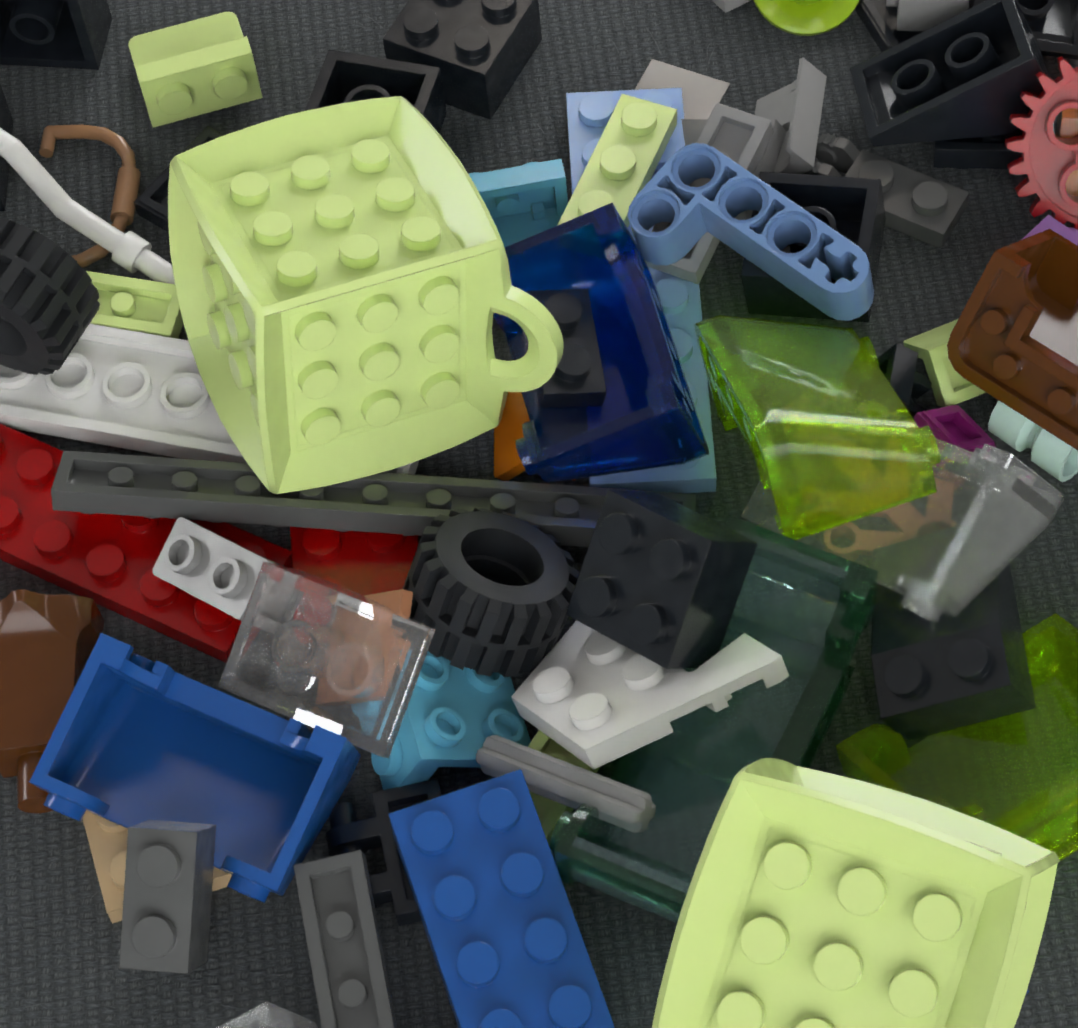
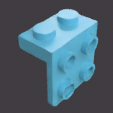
M562 159L529 162L522 166L483 173H469L503 241L508 257L512 286L525 292L527 290L578 289L575 245L559 241L557 237V224L568 204L566 176Z
M410 646V649L405 653L400 700L356 705L358 714L364 719L372 748V766L376 774L380 776L383 790L428 781L439 767L481 768V765L476 762V753L478 749L482 748L486 737L491 735H498L528 747L531 740L525 721L519 715L511 698L515 693L511 677H504L495 672L491 676L479 675L475 670L466 667L462 670L450 665L451 661L442 656H434L426 650V647Z

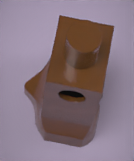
M18 589L0 600V774L3 778L17 776L18 808L23 812L46 813L53 811L43 805L48 793L29 783L99 635L103 633L104 618L92 598L71 594H40L26 589Z

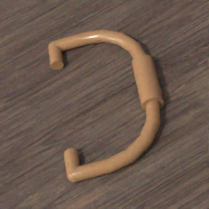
M84 124L46 126L43 130L39 154L45 158L53 156L55 143L58 139L98 140L116 150L122 160V167L119 168L110 219L112 226L124 233L126 227L131 225L134 220V201L138 196L141 172L136 168L135 153L124 137L106 127ZM97 244L80 254L71 256L82 268H85L104 258L109 251Z

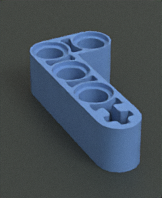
M692 143L683 146L675 152L636 195L629 206L628 219L639 253L647 262L654 265L667 266L678 262L706 232H709L829 317L836 320H853L866 313L873 303L874 288L870 264L866 253L859 246L707 144ZM700 178L711 179L707 184L700 187L689 186L694 180ZM747 210L759 212L753 218L747 220L735 218L738 214ZM657 223H671L665 230L659 232L648 231ZM793 243H804L807 245L806 248L797 253H785L782 251L786 246Z

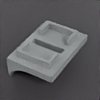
M804 57L799 60L797 79L794 82L758 99L756 102L755 115L766 119H777L786 130L775 165V173L803 174L814 169L827 76Z

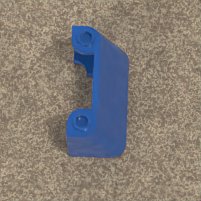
M100 633L29 783L48 793L43 805L81 822L85 812L89 811L127 829L130 826L147 820L215 824L214 867L232 875L227 887L262 903L266 902L270 892L283 896L295 876L293 865L303 862L349 783L361 754L346 737L318 725L310 733L309 729L300 721L293 718L286 720L175 672L169 665L156 660L155 663L135 653L132 656L134 648L131 645Z

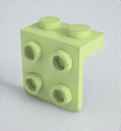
M222 12L140 34L131 38L128 43L152 128L263 98L248 38L243 36L237 15L233 12Z

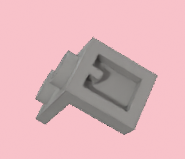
M179 517L176 520L153 567V574L160 579L240 621L286 638L313 582L312 579L257 555L183 517Z

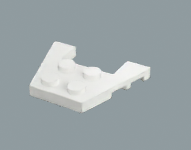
M576 620L511 698L523 719L589 767L596 769L673 733L674 731L670 724L673 720L703 706L718 712L729 707L727 701L732 698L731 693L761 679L766 688L782 682L789 674L782 655L746 633H743L696 670L687 672L684 669H666Z

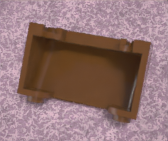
M1048 229L994 251L950 334L947 344L948 358L954 370L964 379L1078 450V246L1053 230Z

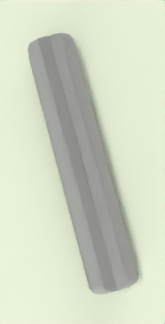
M498 735L488 736L482 748L477 750L476 762L481 765L483 773L496 778L521 769L530 792L633 833L645 831L649 821L655 816L656 805L652 803V797L649 793Z

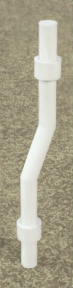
M0 128V156L11 165L58 219L111 252L112 261L130 273L140 271L153 281L175 284L172 264L152 252L151 243L133 231L123 233L72 200L24 144Z

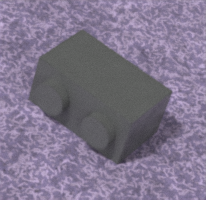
M147 820L128 827L119 968L189 974L208 962L216 838L215 824Z

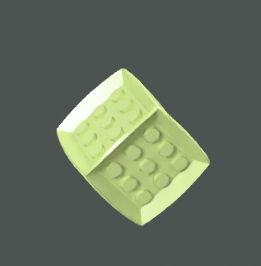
M402 96L353 101L285 115L203 143L176 155L170 162L168 181L169 245L177 298L187 338L200 376L221 422L247 464L269 492L281 494L347 482L393 470L455 447L499 425L508 392H527L537 389L548 382L554 374L564 349L562 333L556 320L537 299L527 292L512 286L509 262L503 241L479 191L461 161L442 136ZM494 313L512 319L524 330L528 338V350L520 359L505 361L495 358L492 335Z
M763 758L742 768L734 776L709 832L679 915L659 990L652 1028H1014L1038 954L1051 901L1057 865L1060 859L1056 852H1052L1009 831L919 797L853 778L796 766L780 759Z

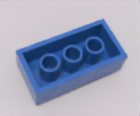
M521 769L388 814L393 838L458 1028H615Z

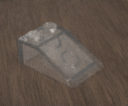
M263 561L218 687L300 721L310 727L315 728L318 725L346 737L352 745L380 757L389 758L436 629L355 591L305 571Z

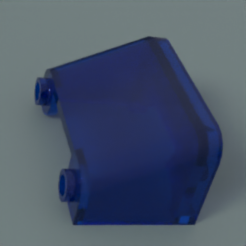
M610 203L505 247L512 286L525 292L527 290L588 289L607 391L603 406L540 408L537 389L522 392L530 421L522 424L524 437L517 439L515 442L520 460L526 472L530 476L538 473L546 483L682 465L708 455L709 449L654 279L646 260L614 204ZM494 313L493 320L496 319L506 335L512 360L520 359L528 350V338L524 330L512 319Z

